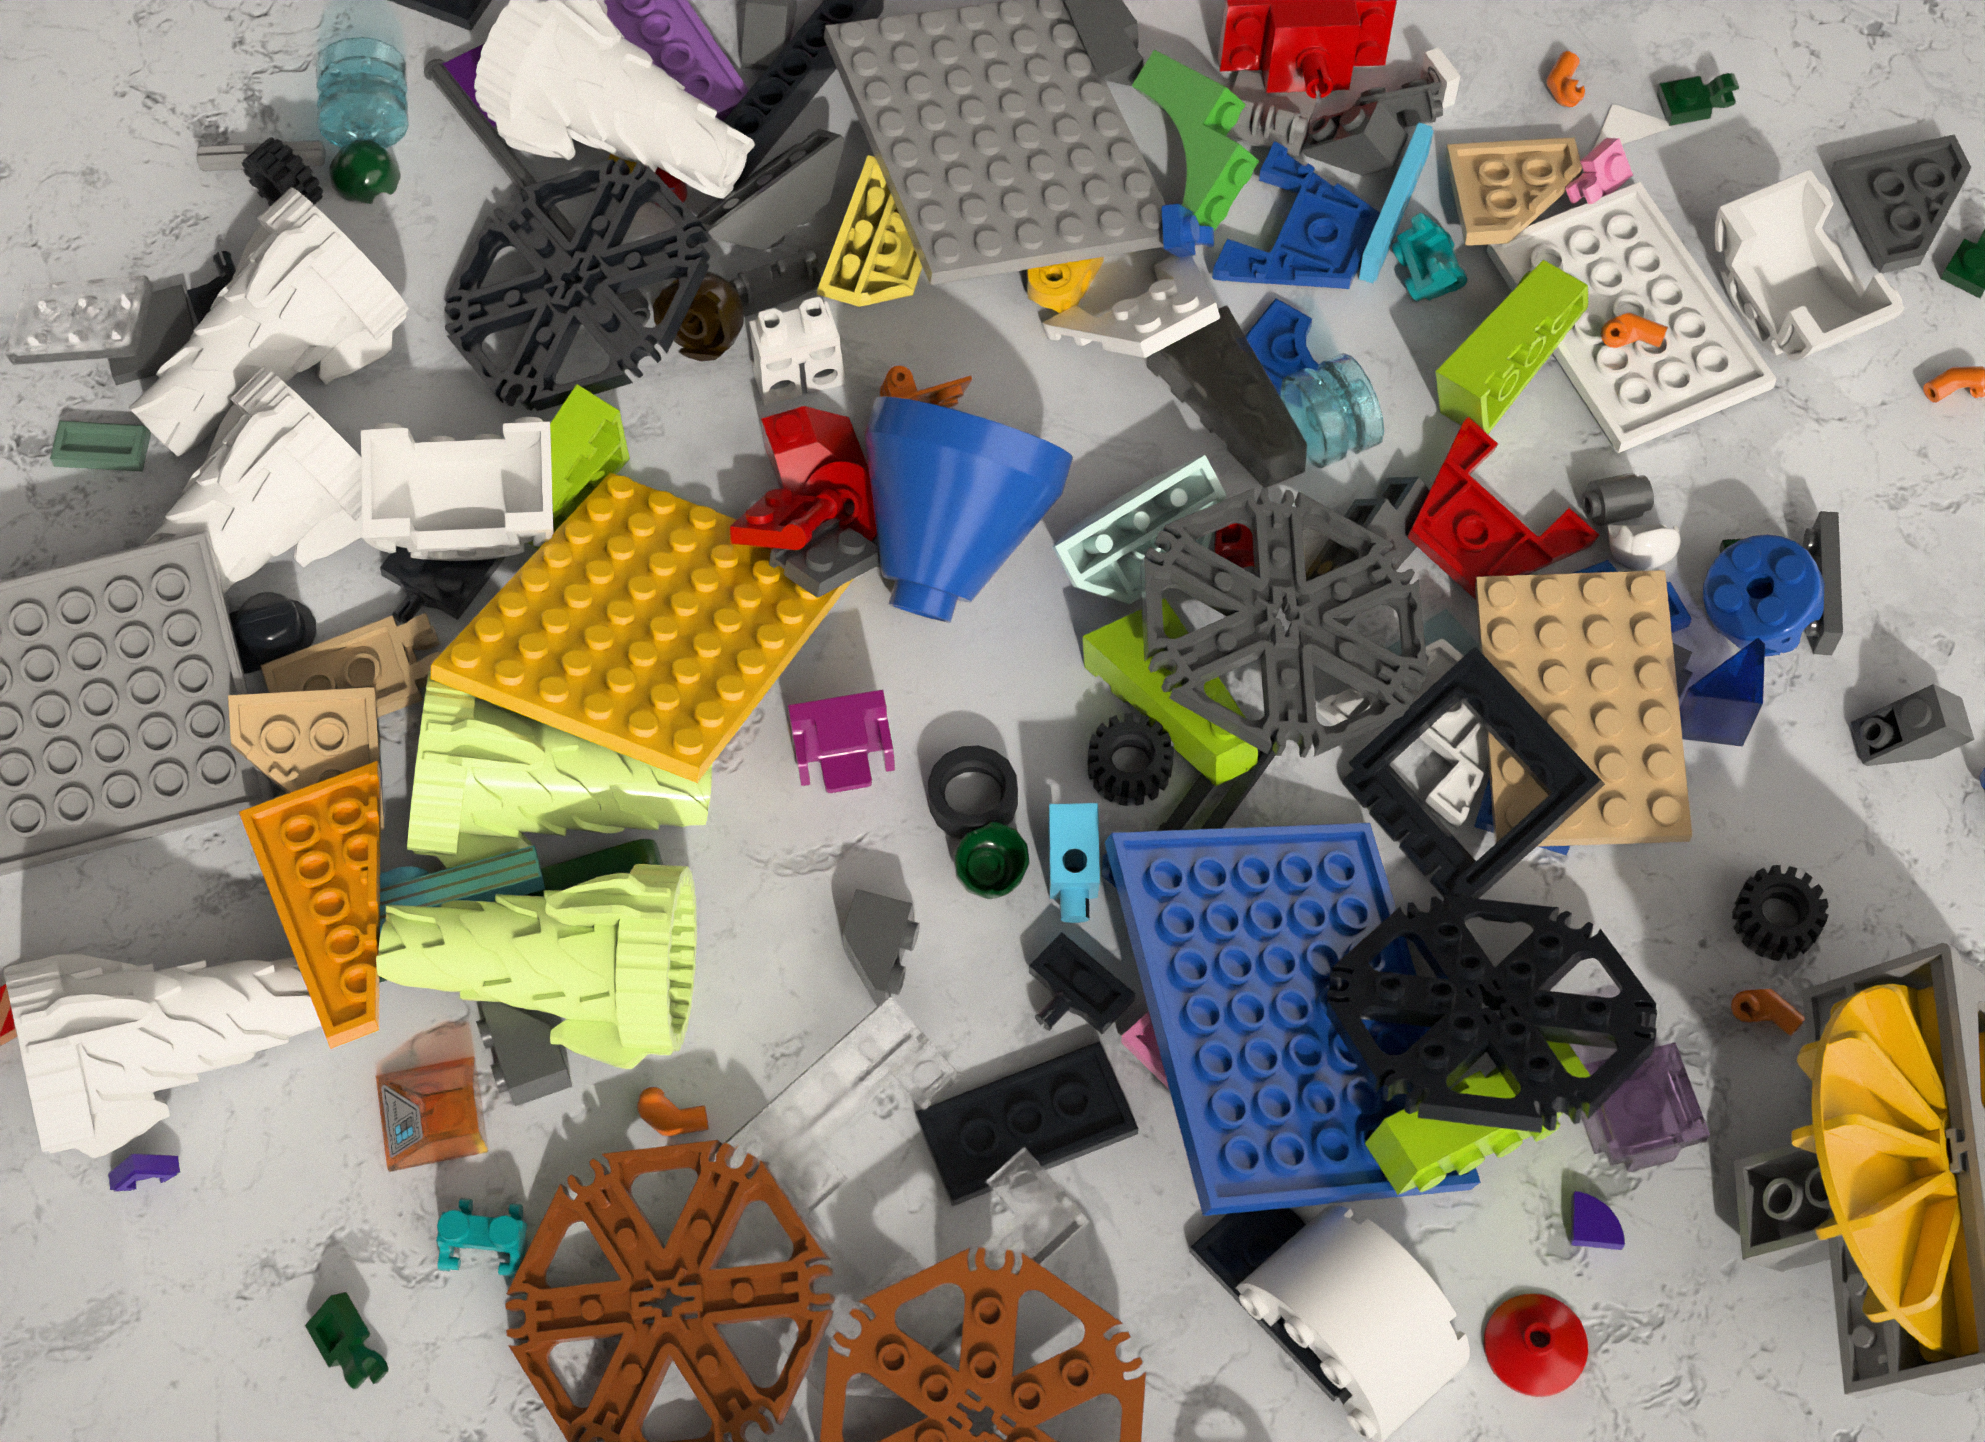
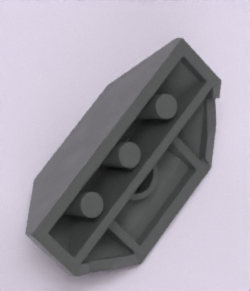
M817 129L803 142L793 145L743 180L725 198H719L697 215V218L707 230L705 233L708 238L764 251L781 244L785 239V235L798 225L807 224L815 219L818 215L817 211L830 203L845 143L842 135Z

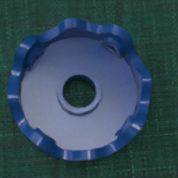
M1770 534L1756 535L1735 542L1713 561L1707 571L1703 584V602L1706 613L1717 633H1721L1739 649L1747 652L1771 649L1780 653H1786L1797 648L1804 629L1811 622L1821 618L1824 609V586L1826 584L1817 563L1800 544L1783 536ZM1770 581L1774 583V589L1769 596L1762 599H1755L1750 596V590L1757 582Z

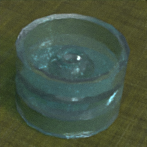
M1339 354L1321 362L1318 365L1317 372L1313 369L1305 368L1287 375L1282 380L1281 397L1288 425L1302 453L1313 466L1322 469L1346 458L1347 450L1359 454L1382 443L1384 423L1377 395L1363 368L1351 355Z

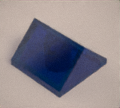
M1759 637L1687 689L1679 708L1682 739L1743 747L1763 705L1765 643Z

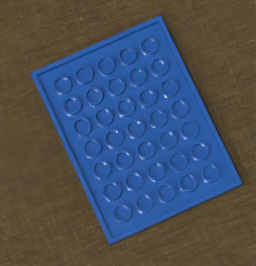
M1370 823L1118 832L1110 834L1104 843L1203 1216L1472 1190L1481 1183L1476 1168L1463 1175H1459L1454 1170L1447 1173L1443 1181L1427 1191L1420 1192L1415 1187L1397 1195L1365 1145V1142L1384 1119L1405 1109L1407 1094L1399 1093L1387 1102L1382 1099L1383 1086L1375 1094L1326 1015L1327 993L1333 966L1396 910ZM1402 936L1394 939L1369 962L1373 969L1380 972L1417 976L1406 938ZM1361 1019L1380 1050L1389 1055L1403 1054L1431 1028Z

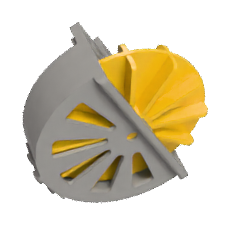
M1941 943L1802 990L1807 1044L1800 1048L1797 1063L1812 1082L1811 1106L1813 1124L1793 1130L1791 1132L1792 1144L1733 1161L1742 1260L1779 1272L1830 1260L1844 1394L1855 1398L1902 1388L1928 1395H1951L1985 1387V974L1974 966L1962 961L1959 958V950L1957 948Z

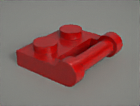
M788 489L770 490L730 526L731 544L800 550L809 543L812 538V532L822 522L834 518L842 510V498L837 492L830 489L822 491L817 496L795 495Z

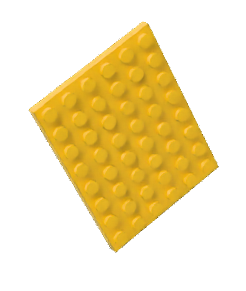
M610 472L553 533L551 539L545 542L433 661L430 679L698 783L854 579L817 598L784 575L785 569L780 566L773 568L769 565L771 550L774 548L731 544L730 526L737 519L718 513L710 507L699 506L675 497L669 492L659 491L637 483L629 477L619 476Z

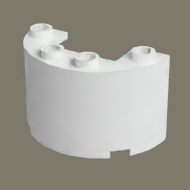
M1811 169L1720 206L1715 222L1716 251H1724L1725 264L1728 269L1721 271V275L1738 315L1750 333L1764 348L1775 356L1785 353L1788 356V360L1791 361L1802 359L1897 318L1905 309L1900 294L1894 287L1888 284L1882 273L1872 277L1865 291L1862 280L1852 273L1843 260L1839 246L1835 242L1830 241L1822 226L1834 203L1831 200L1828 188L1817 180Z
M521 417L516 419L515 423H503L505 439L495 434H480L475 436L474 440L455 441L454 438L449 436H434L429 438L427 442L415 443L409 428H402L401 425L395 423H381L375 425L374 429L361 430L363 540L372 547L384 552L394 553L396 552V546L407 548L408 552H411V558L443 561L483 560L523 553L524 543L533 541V546L540 547L545 542H548L553 536L550 421L543 422L542 419L537 417Z
M1330 1205L1323 1209L1235 1288L1241 1293L1239 1299L1244 1308L1257 1320L1263 1318L1271 1327L1281 1316L1285 1319L1284 1326L1290 1337L1303 1348L1309 1346L1321 1359V1368L1327 1378L1338 1388L1343 1389L1346 1387L1352 1394L1342 1406L1349 1413L1347 1420L1351 1427L1365 1440L1372 1439L1374 1442H1383L1467 1364L1470 1356L1469 1344L1465 1333L1459 1331L1455 1334L1449 1322L1456 1316L1455 1311L1433 1279L1411 1254L1386 1231L1368 1218L1360 1225L1350 1219L1353 1216L1351 1209L1339 1205Z

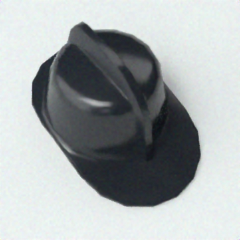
M263 592L251 596L241 605L239 610L229 614L244 674L261 670V665L310 647L317 633L316 620L310 609L299 601L288 599L284 595L274 592Z

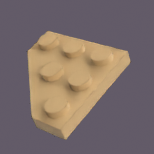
M1575 137L1447 144L1445 158L1465 246L1511 242L1566 192V186L1581 176L1582 165Z
M374 687L228 695L231 746L287 794L378 761L380 767ZM381 787V831H383L384 816Z

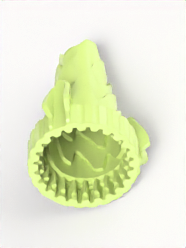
M429 671L421 720L407 840V850H413L414 854L437 856L442 864L449 869L530 847L532 842L522 832L566 836L567 829L598 833L622 832L625 828L658 830L659 825L680 827L706 825L712 785V765L699 782L696 783L431 680V671Z
M636 864L630 874L615 873L599 876L565 890H544V896L495 894V902L454 900L442 903L440 907L386 905V921L382 926L379 952L376 956L377 974L403 986L460 992L459 998L463 1000L503 1002L513 1007L548 1012L567 1018L551 1030V1044L563 1045L575 1053L615 1067L633 1069L648 1054L672 1055L674 1051L681 1049V1045H683L692 1007L697 949V907L693 875L688 866Z

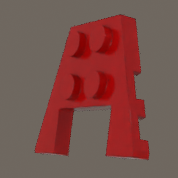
M1468 417L1461 425L1407 538L1476 599V577L1529 575L1591 547L1600 535L1570 508L1542 535L1537 536L1470 476L1495 451L1498 443Z

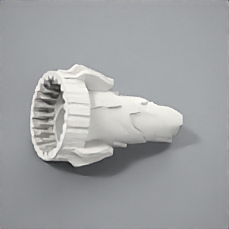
M510 0L509 4L500 13L497 22L492 26L488 39L482 48L481 58L477 64V76L474 87L476 89L475 97L480 104V108L487 112L488 118L497 123L498 134L506 139L507 145L532 154L570 160L576 153L572 141L573 138L588 146L604 149L622 159L642 163L646 168L648 165L654 172L660 167L681 181L708 195L723 199L731 193L733 185L744 169L748 152L755 146L754 141L715 117L716 109L684 91L685 87L652 63L653 59L645 50L626 40L625 36L608 18L605 0Z
M293 187L288 189L258 217L262 225L256 229L248 241L232 281L217 295L210 308L211 310L193 330L194 333L191 335L190 340L157 371L156 375L159 379L128 407L177 457L197 447L219 427L229 409L234 405L230 398L264 366L286 383L298 372H303L318 363L316 376L327 385L335 378L349 375L385 357L392 350V331L407 317L406 312L409 310L407 304L382 273L322 211Z
M266 366L261 368L230 398L234 405L220 423L205 463L191 476L183 490V495L165 515L166 518L163 520L162 526L141 545L144 546L207 531L210 536L224 594L237 581L251 576L273 556L286 552L294 545L293 558L304 568L311 561L327 557L362 538L361 457L313 408Z
M58 954L3 967L42 1152L49 1151L50 1153L76 1148L92 1158L104 1156L145 1133L158 1121L170 1116L166 1100L155 1096L153 1092L198 1082V1073L243 1063L253 1058L257 1051L290 1042L289 1037L315 1030L321 1026L294 956L269 962L242 960L207 967L206 960L154 971L153 964L136 967L135 964L87 955Z

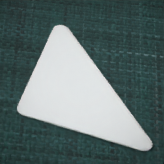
M1614 104L1611 106L1594 148L1606 138H1619L1621 145L1670 129L1672 126H1669L1668 121Z

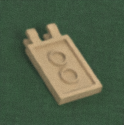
M426 613L416 616L399 626L392 615L263 664L261 669L269 693L374 687L376 716L378 718L423 700L420 688L426 687L431 664L441 653L438 651L424 657L421 661H417L414 649H430L440 645L436 630L433 625L431 626Z

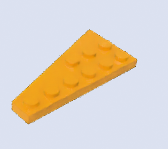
M378 761L239 811L330 1049L379 1030V975L377 974L376 956L379 952L381 770Z

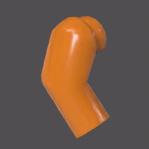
M1570 51L1561 53L1546 80L1547 86L1556 102L1564 107L1576 106L1585 95L1584 85L1578 88L1576 85L1579 81L1571 79L1580 60L1576 54Z
M1626 313L1609 320L1603 325L1601 339L1604 344L1612 348L1622 347L1638 340L1660 348L1668 327L1636 314Z
M1951 367L1924 384V393L1934 403L1965 387L1970 388V393L1973 397H1984L1985 367Z
M1772 989L1741 991L1734 996L1731 1002L1732 1013L1742 1022L1773 1021L1789 1036H1792L1805 1022V1016Z
M649 1087L641 1092L637 1103V1110L641 1119L659 1134L674 1136L709 1130L705 1105L679 1109L664 1096L665 1093L660 1088Z

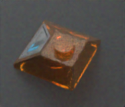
M474 1056L376 1075L386 1163L389 1172L489 1152L477 1065Z

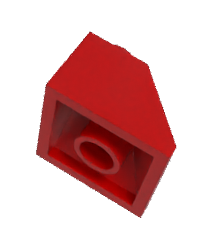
M801 406L761 418L764 447L780 489H788L792 491V494L801 495L810 476L820 467L832 462H853L869 470L849 417ZM848 498V499L845 501V504H846V503H849V502H853V500H851L850 498Z

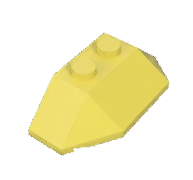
M870 155L866 158L817 289V295L858 307L913 295L923 269L877 160Z

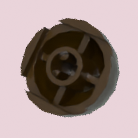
M707 271L674 339L675 343L683 347L678 352L685 357L701 362L716 360L725 351L730 349L736 341L743 327L744 311L741 298L729 281L716 273ZM677 278L668 283L655 299L653 315L656 326L664 319L679 288L680 281Z

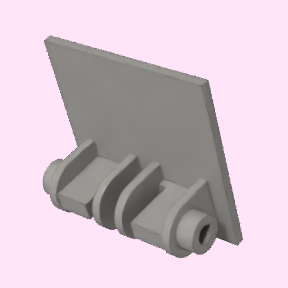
M1239 70L1232 92L1246 105L1240 113L1237 123L1230 129L1226 137L1267 149L1271 148L1273 142H1277L1288 149L1287 154L1299 156L1319 98V91H1316V99L1309 97L1306 92L1266 93L1263 74Z

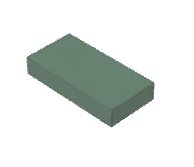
M59 421L50 460L54 467L143 472L151 432L145 425Z

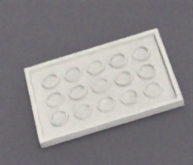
M1641 182L1603 196L1593 204L1585 203L1530 225L1509 243L1488 244L1487 254L1512 291L1518 286L1521 278L1528 271L1532 272L1542 260L1549 262L1588 285V308L1553 351V354L1618 453L1773 389L1776 377ZM1626 313H1633L1668 327L1660 348L1640 340L1622 347L1612 348L1602 341L1601 329L1609 320Z

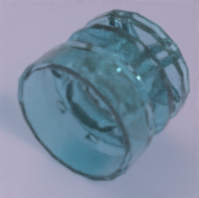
M366 37L345 38L329 44L319 54L316 63V87L319 93L317 98V124L320 133L330 143L341 148L350 142L358 140H372L383 148L395 145L406 135L409 126L408 100L406 97L408 90L407 66L404 56L394 46L378 39Z

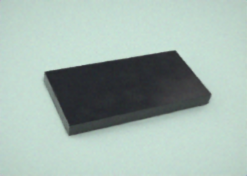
M1100 1041L915 1111V1118L952 1206L1138 1135L1139 1130Z
M1291 1208L1229 1213L1190 1247L1189 1252L1248 1313L1240 1302L1239 1296L1241 1293L1235 1287L1306 1224ZM1249 1314L1333 1402L1347 1390L1346 1387L1343 1389L1338 1388L1327 1378L1321 1368V1359L1309 1346L1303 1348L1290 1337L1284 1326L1286 1321L1282 1316L1270 1327L1263 1318L1257 1320Z

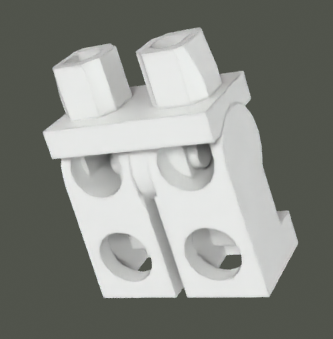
M820 297L803 300L799 309L782 313V311L772 308L759 312L757 320L749 321L754 353L752 371L764 405L802 396L800 373L808 394L846 384L840 337L827 301L823 302ZM824 369H834V371L828 376L821 378L814 377V375L819 371H822ZM791 381L786 387L771 389L772 385L777 382Z

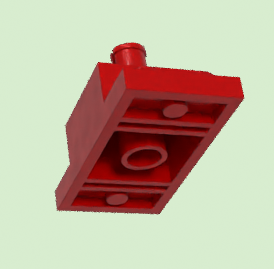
M1225 0L1218 52L1220 72L1261 70L1266 93L1306 92L1309 97L1316 99V91H1319L1320 98H1324L1332 91L1349 90L1353 67L1385 66L1397 0Z

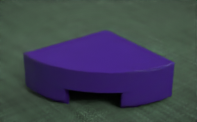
M131 1154L108 1173L110 1190H137L136 1181L149 1178H159L160 1183L166 1182L180 1173L178 1156Z
M1574 1191L1571 1196V1245L1622 1250L1625 1246L1624 1232L1614 1212L1596 1197Z

